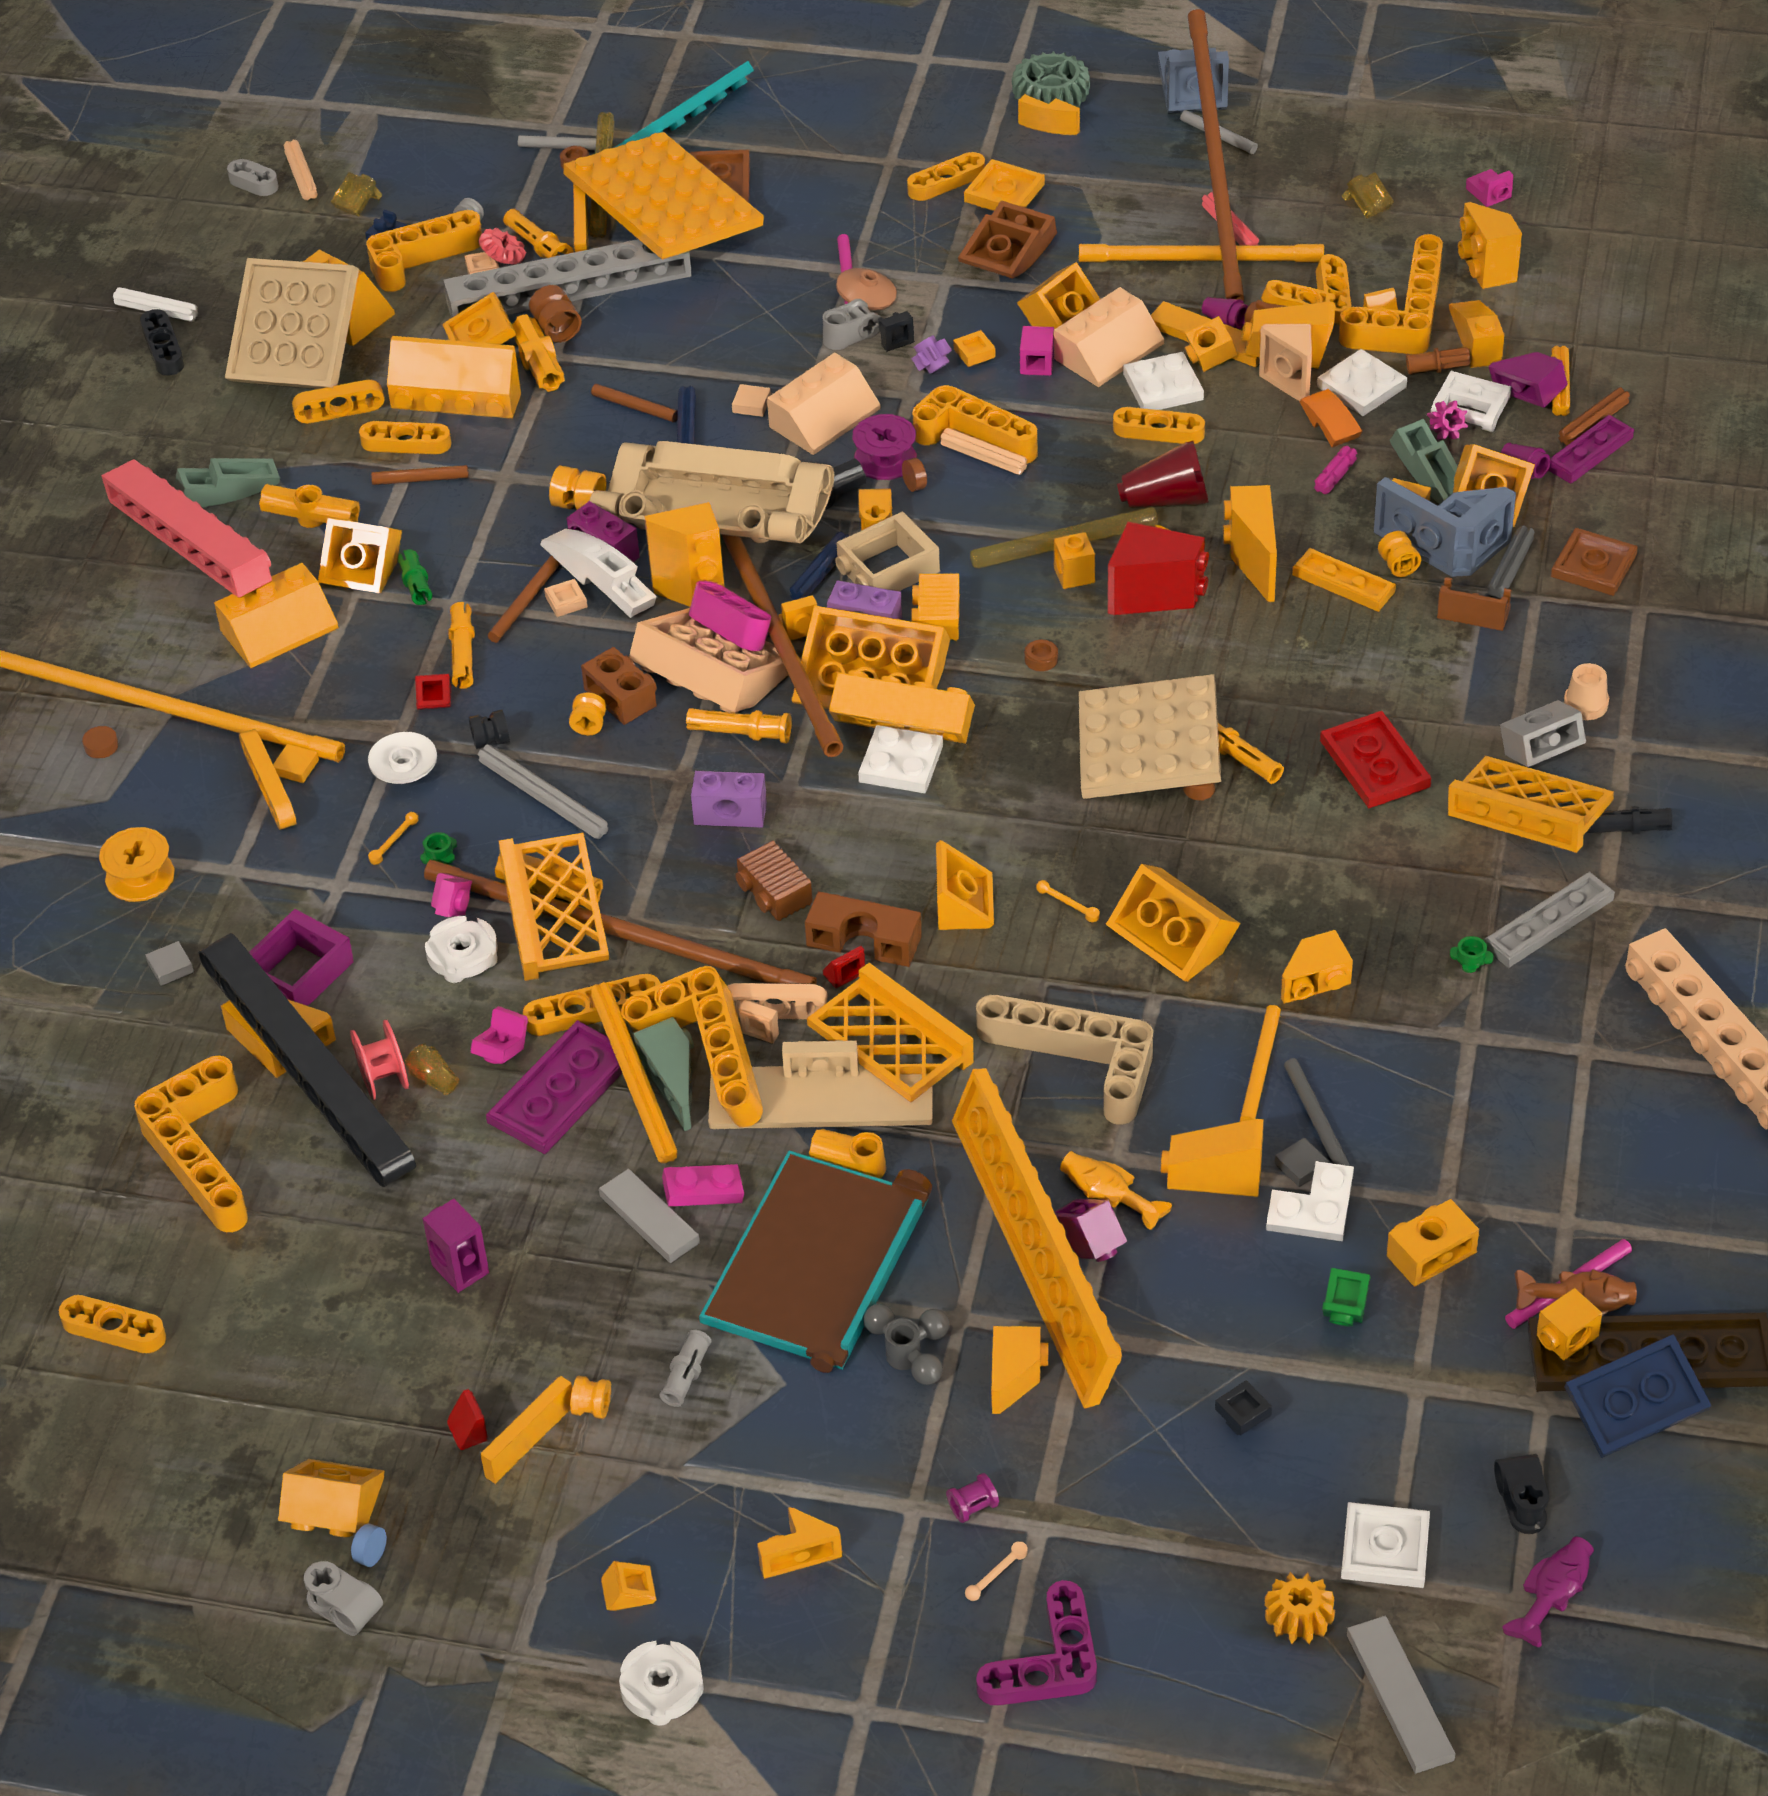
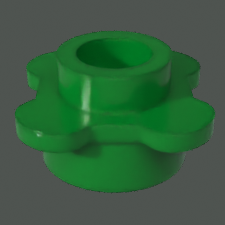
M436 832L428 835L423 840L424 853L420 856L423 864L427 865L431 859L445 864L454 862L455 855L453 854V849L457 847L456 839L449 837L445 833Z
M1475 936L1461 939L1458 947L1450 949V958L1457 960L1462 965V970L1467 973H1473L1481 965L1493 962V953L1487 951L1486 943L1481 938Z

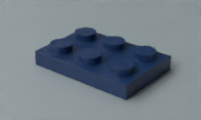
M1674 1334L1568 1381L1564 1386L1601 1458L1705 1412L1712 1406Z

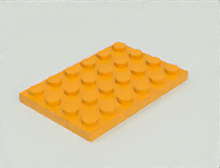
M664 132L654 133L649 137L629 141L624 145L604 149L599 153L587 157H579L574 161L564 164L563 174L662 260L763 226L764 215Z

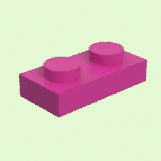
M738 1164L667 1167L663 1169L662 1180L668 1207L742 1203L744 1190Z

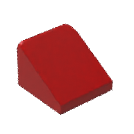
M449 674L415 676L417 710L451 707V678Z
M859 946L831 961L823 969V975L835 988H839L859 977V970L865 966L864 948Z
M469 1389L463 1390L447 1420L448 1427L460 1450L483 1443L488 1438L484 1416L472 1391Z

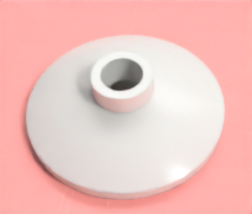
M399 732L388 735L375 743L368 755V764L371 772L380 780L394 784L410 783L421 779L433 769L437 761V752L433 742L424 735L414 732Z

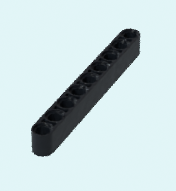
M229 933L201 949L198 955L206 972L373 1179L381 1187H386L415 1169L416 1162L407 1145L234 934Z

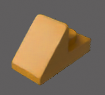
M792 1507L788 1508L791 1534L785 1536L776 1535L766 1541L757 1543L759 1565L764 1579L842 1557L839 1529Z

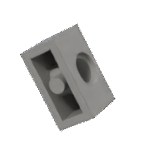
M1559 700L1500 724L1505 755L1526 767L1586 743L1581 711Z

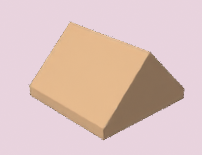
M1311 324L1263 325L1261 327L1259 376L1299 402L1300 399L1310 396Z

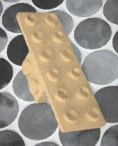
M857 1041L783 1042V1066L752 1067L763 1106V1113L758 1122L749 1127H739L734 1124L718 1100L712 1074L710 1078L708 1119L710 1129L931 1125L933 1123V1086L913 1102H909L863 1066L858 1065ZM900 1074V1080L909 1087H912L922 1079V1074Z

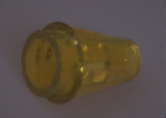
M420 1044L411 1051L406 1059L405 1065L409 1068L411 1076L444 1095H449L459 1084V1078L434 1046L428 1047L426 1044Z

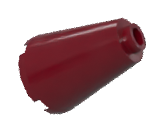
M1194 440L1185 442L1123 474V482L1117 483L1121 502L1128 501L1129 507L1203 505L1209 503Z

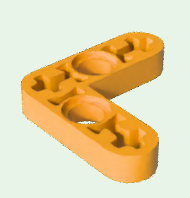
M1332 254L1323 255L1316 268L1317 289L1279 280H1271L1267 283L1261 299L1266 303L1284 306L1335 302L1334 323L1340 324L1342 310L1351 307L1347 265L1338 256Z

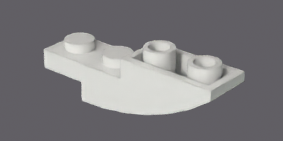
M564 529L541 541L540 545L582 585L593 582L630 618L654 606L657 596L635 576L638 566L601 539L581 531Z

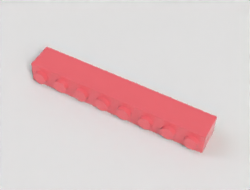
M133 459L101 475L111 504L238 598L272 581L269 571L271 561L263 549L255 547L248 538L237 534L230 525H225L219 521L213 513H208L198 502H193L187 498L181 490H176L169 485L166 479L158 477L149 467H145Z

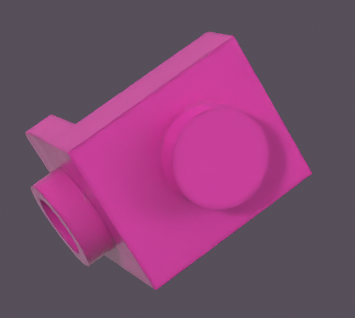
M439 873L436 878L431 906L436 908L435 914L444 917L465 915L470 899L472 880Z
M499 1006L492 1011L490 1028L472 1039L471 1053L484 1057V1060L489 1063H505L524 1050L528 1023L527 1016Z

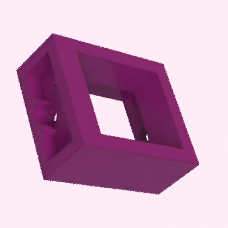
M294 909L249 951L288 1000L309 1006L354 962L349 937L297 909ZM297 945L321 957L293 986L268 974Z

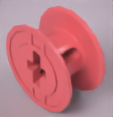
M386 1019L383 1020L385 1039L362 1046L357 1033L354 1030H350L358 1066L372 1100L376 1099L373 1081L396 1073L403 1088L409 1089L407 1073L393 1030Z

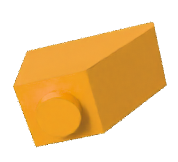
M993 1326L992 1414H1001L1040 1383L1041 1366H1048L1049 1355L1048 1343L1041 1342V1327Z

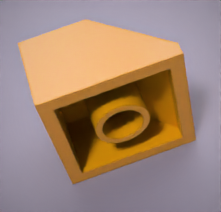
M1075 262L1053 274L1019 300L1017 304L1032 326L1054 327L1056 329L1101 299L1078 263Z
M1475 444L1465 445L1455 473L1453 493L1499 487L1509 488L1516 492L1513 527H1515L1535 464Z
M327 518L318 582L381 593L397 564L402 530Z
M307 1459L283 1473L278 1521L291 1523V1528L295 1530L312 1531L315 1530V1527L330 1529L329 1534L333 1536L351 1537L363 1525L369 1523L384 1480L385 1471Z

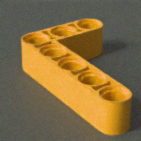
M1424 234L1415 241L1404 311L1367 307H1348L1342 310L1339 326V342L1342 346L1350 349L1404 354H1419L1428 350L1441 271L1443 242L1440 237Z
M711 966L699 967L629 997L623 1003L621 1015L634 1033L671 1017H674L680 1028L697 1021L720 1104L734 1124L739 1127H749L758 1122L763 1113V1106L736 1008L729 988L715 968Z
M219 1055L209 1057L142 1093L137 1097L134 1107L143 1136L216 1228L228 1233L240 1230L248 1221L242 1191L189 1125L227 1104L238 1093L232 1063L227 1057Z

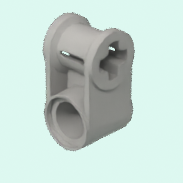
M854 299L845 305L825 311L823 314L824 346L832 350H841L864 339L872 338L879 332L878 318L880 316L877 313L871 312L868 309V304L862 299Z
M319 1561L313 1563L304 1573V1584L308 1590L307 1603L309 1608L335 1624L348 1635H357L383 1606L381 1596L372 1586L357 1580L331 1562Z

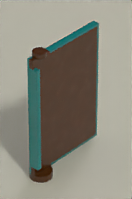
M789 1150L699 1316L700 1323L811 1359V1365L823 1373L831 1372L833 1367L843 1370L865 1326L864 1314L866 1310L877 1303L928 1202V1197L932 1191L931 1182L917 1171L904 1169L898 1172L892 1183Z

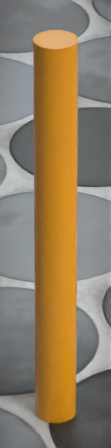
M1269 1005L1266 1008L1240 1122L1256 1119L1281 1009L1276 1005Z

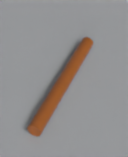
M552 555L490 630L488 638L492 642L497 643L560 566V563Z

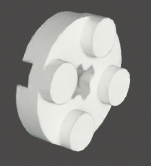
M455 916L435 925L430 931V939L425 943L427 961L431 968L438 974L444 975L448 982L457 983L461 982L464 978L473 977L495 966L498 959L497 938L494 929L486 921L477 918V923L467 921L466 916ZM459 944L463 947L469 946L464 950H456V946Z
M656 1641L646 1642L632 1650L622 1663L619 1683L624 1704L635 1715L648 1719L654 1725H665L671 1719L684 1715L693 1708L699 1697L703 1694L704 1687L700 1662L691 1649L679 1642L670 1641V1645H657ZM658 1675L660 1678H664L668 1675L670 1676L669 1684L662 1687L654 1686L653 1677Z

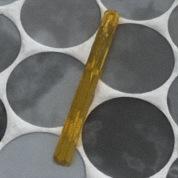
M601 112L598 115L595 154L613 147L614 115L611 112ZM593 199L591 201L590 235L592 238H603L607 230L608 212Z
M1154 507L1135 510L973 549L970 552V559L974 568H983L1053 551L1054 538L1086 532L1089 541H1095L1122 534L1127 522L1153 527L1158 524V515Z

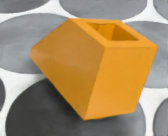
M1336 930L1311 936L1300 941L1282 974L1281 1000L1284 1004L1303 1000L1326 991L1337 990L1351 984L1353 960Z

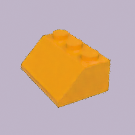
M709 502L644 516L654 594L690 607L698 581H711L724 587L719 527Z
M303 563L271 576L272 581L239 598L231 594L214 602L220 631L250 668L339 628L319 582Z
M1146 864L1139 866L1106 923L1112 930L1187 982L1223 954L1241 924L1164 869Z

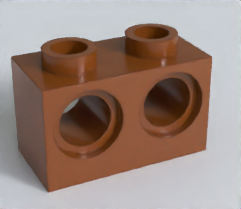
M615 647L608 649L581 665L584 690L601 696L606 702V709L623 725L657 706L655 695L657 686L654 679L648 673L644 674L635 666L629 656H624Z

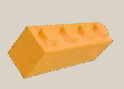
M851 670L848 674L837 673L829 713L834 721L872 728L880 725L941 735L943 740L966 744L975 704L971 696L960 688L949 687L947 691L934 689L933 685L925 682H914V685L901 683V680L894 677L882 676L880 680L868 678L866 673Z

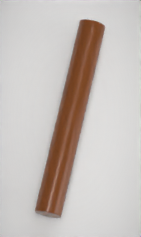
M594 384L591 394L593 396L673 423L678 419V411L599 384Z
M468 465L371 472L372 485L469 478Z

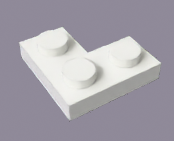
M1316 1161L1310 1195L1272 1190L1266 1230L1343 1241L1354 1167Z

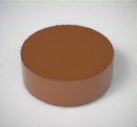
M581 146L565 148L560 153L562 169H564L565 163L574 161L579 157L589 156L588 150Z
M918 458L903 461L902 475L907 488L911 492L924 489L927 485V474L923 463Z
M1040 639L1030 642L1025 647V664L1030 669L1048 671L1057 665L1058 648L1053 642Z
M107 726L91 728L82 738L85 752L92 758L108 757L118 748L116 732Z

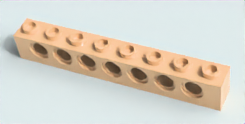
M1666 928L1630 943L1625 964L1630 978L1637 981L1644 988L1652 1003L1659 1005L1669 1017L1671 1024L1683 1032L1690 1040L1693 1049L1706 1058L1712 1065L1716 1075L1729 1084L1735 1091L1738 1100L1746 1104L1753 1111L1763 1128L1768 1129V1041Z

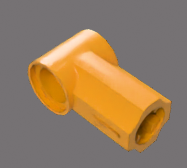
M816 1129L812 1137L809 1156L879 1179L886 1173L887 1167L883 1143L877 1134L864 1132L856 1136H850L825 1129Z

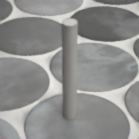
M1188 110L1182 112L1181 121L1205 132L1202 117ZM1219 126L1221 140L1250 154L1256 152L1258 148L1257 143Z
M518 136V147L565 149L570 146H581L587 150H604L607 145L606 139Z

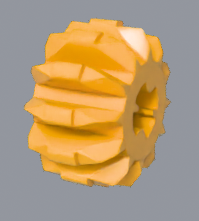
M1291 1572L1287 1576L1286 1582L1275 1579V1582L1272 1584V1591H1268L1265 1596V1619L1267 1624L1274 1625L1276 1637L1287 1633L1289 1634L1291 1644L1295 1642L1297 1637H1303L1308 1644L1313 1640V1634L1324 1637L1327 1632V1626L1332 1625L1334 1621L1335 1610L1333 1609L1334 1596L1331 1591H1325L1326 1585L1323 1579L1312 1583L1308 1572L1302 1579H1297Z

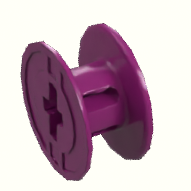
M878 414L867 417L859 422L853 430L852 437L857 448L854 458L860 462L866 477L876 480H892L902 477L903 461L917 458V453L912 446L915 442L916 430L912 423L904 417L893 414Z

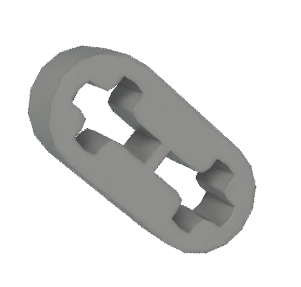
M247 159L234 160L227 166L229 181L233 186L259 196L272 195L278 190L276 172L268 167Z

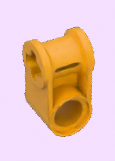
M891 488L859 489L861 531L892 517Z

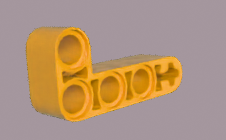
M473 210L459 211L369 237L366 243L370 267L379 287L387 292L398 291L406 284L404 269L473 251L481 247L479 238L482 234L479 214Z
M943 385L935 388L913 409V427L916 430L915 441L921 445L936 444L941 440V434L944 433L945 429L951 428L1024 456L1027 459V464L1033 462L1038 456L1036 425L956 387Z

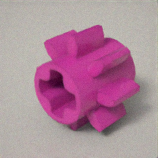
M1444 401L1435 403L1437 411L1427 413V416L1430 418V430L1438 433L1437 440L1446 439L1447 436L1451 440L1459 438L1458 430L1468 428L1464 416L1467 410L1462 411L1457 408V401H1451L1447 405Z

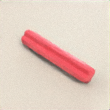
M1210 192L1202 197V206L1217 221L1213 192ZM1231 210L1235 241L1239 245H1258L1259 238Z

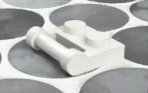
M1451 371L1433 402L1431 412L1437 411L1435 407L1437 402L1444 401L1447 405L1448 402L1457 401L1458 405L1486 412L1484 414L1457 406L1462 411L1467 410L1466 415H1464L1465 422L1482 426L1483 430L1493 432L1497 420L1510 398L1511 386Z

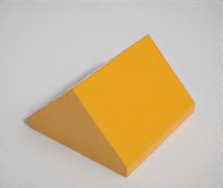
M938 841L936 843L939 930L986 929L994 925L992 872L944 841Z

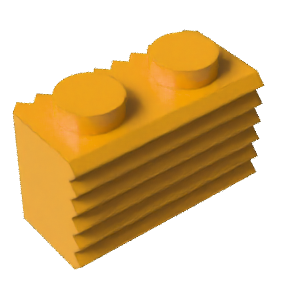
M959 573L919 574V585H912L913 605H918V608H912V622L944 627L950 640L957 641L959 639Z

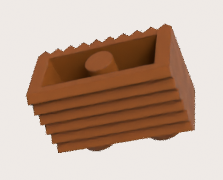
M774 840L737 858L738 872L735 874L736 880L743 891L750 890L753 893L756 903L762 912L766 913L769 911L776 920L781 921L783 917L787 918L789 914L792 915L795 911L798 912L800 908L804 909L806 905L810 906L813 902L810 879L803 874L802 870H799L797 865L795 866L794 861L787 857L786 853L779 848L778 844L776 845Z

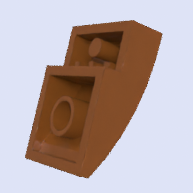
M1001 200L992 215L985 214L959 255L958 260L959 262L1013 279L1030 268L1049 246L1057 234L1055 217Z

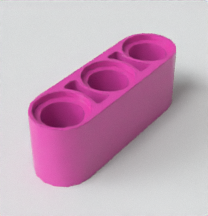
M698 581L696 583L689 616L743 649L751 651L763 650L772 618L771 615L717 583L711 581Z

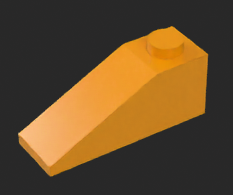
M1480 300L1449 304V310L1463 347L1469 349L1470 367L1489 366L1493 362L1501 361L1504 332L1498 316Z

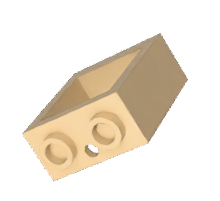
M903 511L837 542L836 566L840 573L847 575L854 584L901 591L919 582V574H936L940 572L939 547ZM897 545L909 556V558L876 574H873L862 563Z

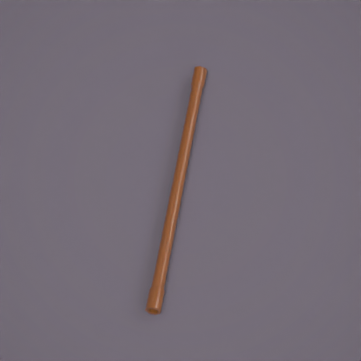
M1195 9L1188 13L1190 37L1193 41L1224 271L1225 298L1244 301L1207 41L1206 15L1203 10Z
M721 534L755 606L772 617L768 633L815 729V735L824 754L828 757L839 755L843 751V743L834 725L828 719L741 537Z
M432 859L428 861L425 867L424 878L426 880L436 883L439 873L472 880L470 892L509 903L504 883L465 872L458 867ZM530 892L542 900L545 898L543 895ZM552 899L549 903L562 912L570 905L556 899ZM533 904V909L535 910L538 906ZM577 906L570 916L585 925L592 916V911ZM545 910L542 912V914L555 917L554 915L548 913ZM600 913L604 933L768 984L817 985V978L790 969L777 968ZM595 924L591 927V929L596 930Z

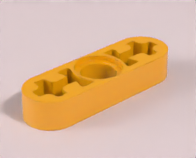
M968 152L910 175L907 179L908 196L913 200L924 201L973 182L985 167L984 156L980 153ZM943 175H951L952 177L943 178V177H940V176H943Z
M363 380L333 386L332 388L326 387L301 392L294 397L292 407L295 418L301 423L308 424L375 411L383 405L384 394L380 383L375 380ZM372 393V397L366 398V394ZM352 396L356 397V401L352 400ZM337 397H343L347 399L346 402L340 406H333L330 404V402ZM320 402H324L325 407L321 408ZM310 405V409L304 410V406Z
M1123 407L1116 410L1113 414V431L1116 435L1123 438L1180 444L1194 440V444H1197L1205 437V420L1200 415L1193 413ZM1161 423L1165 424L1166 427L1155 428L1151 425Z
M370 421L363 424L359 429L361 446L370 452L442 454L448 451L452 445L450 430L443 424ZM405 435L413 436L412 438L407 440L398 439L399 437Z
M83 1295L71 1296L65 1299L59 1307V1316L63 1328L68 1333L140 1353L155 1352L165 1344L166 1333L163 1322L154 1314ZM118 1318L123 1321L114 1330L102 1328L103 1324L109 1319Z

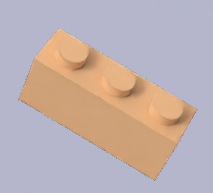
M1121 287L1054 329V359L1097 387H1100L1121 373L1124 364L1137 362L1164 344V338L1143 301Z
M835 352L767 398L769 427L812 455H815L857 426L859 422L881 409L878 399L858 367Z

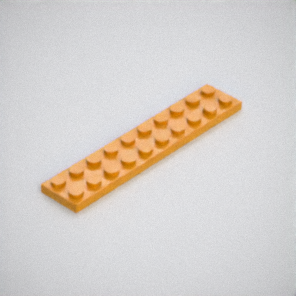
M986 1068L973 1069L953 1116L952 1123L1083 1408L1086 1409L1099 1405L1109 1387L1117 1366L1121 1362V1347L1115 1341L1107 1325L1106 1315L1100 1310L1093 1295L1092 1286L1086 1280L1080 1268L1078 1256L1072 1251L1065 1236V1229L1059 1223L1054 1213L1051 1199L1045 1194L1038 1179V1172L1032 1166L1025 1151L1024 1142L1019 1138L1012 1124L1011 1115L1002 1103L997 1085L993 1083Z

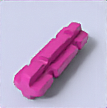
M1343 446L1337 455L1324 468L1323 473H1320L1315 479L1316 485L1314 489L1317 492L1320 491L1323 494H1328L1334 488V485L1339 482L1349 470V467L1357 460L1356 449H1351L1349 446Z

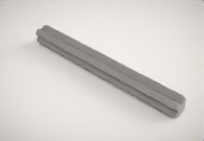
M485 745L483 749L479 750V762L595 839H601L608 832L607 821L492 745Z

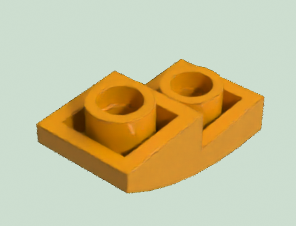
M1024 94L1018 100V124L1047 133L1077 135L1080 132V108L1057 98L1048 104Z

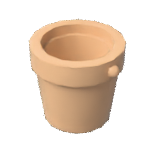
M1587 663L1577 666L1573 670L1569 687L1565 692L1564 703L1581 711L1582 720L1600 718L1608 709L1607 674L1602 667L1596 664Z

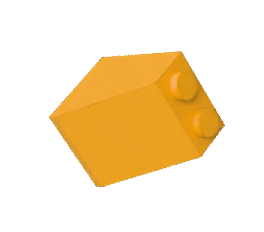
M318 250L303 261L349 265L321 250ZM361 270L358 273L346 343L351 346L357 344L395 315L392 306Z

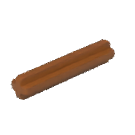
M1622 387L1615 389L1559 431V441L1567 446L1606 416H1612L1629 403V392L1624 391Z

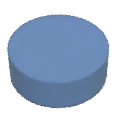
M368 1523L357 1531L351 1546V1555L354 1562L372 1567L379 1561L384 1552L387 1538L383 1528Z

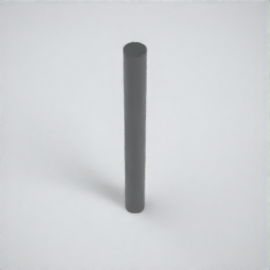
M1295 1058L1287 1060L1284 1067L1332 1163L1351 1166L1298 1060Z

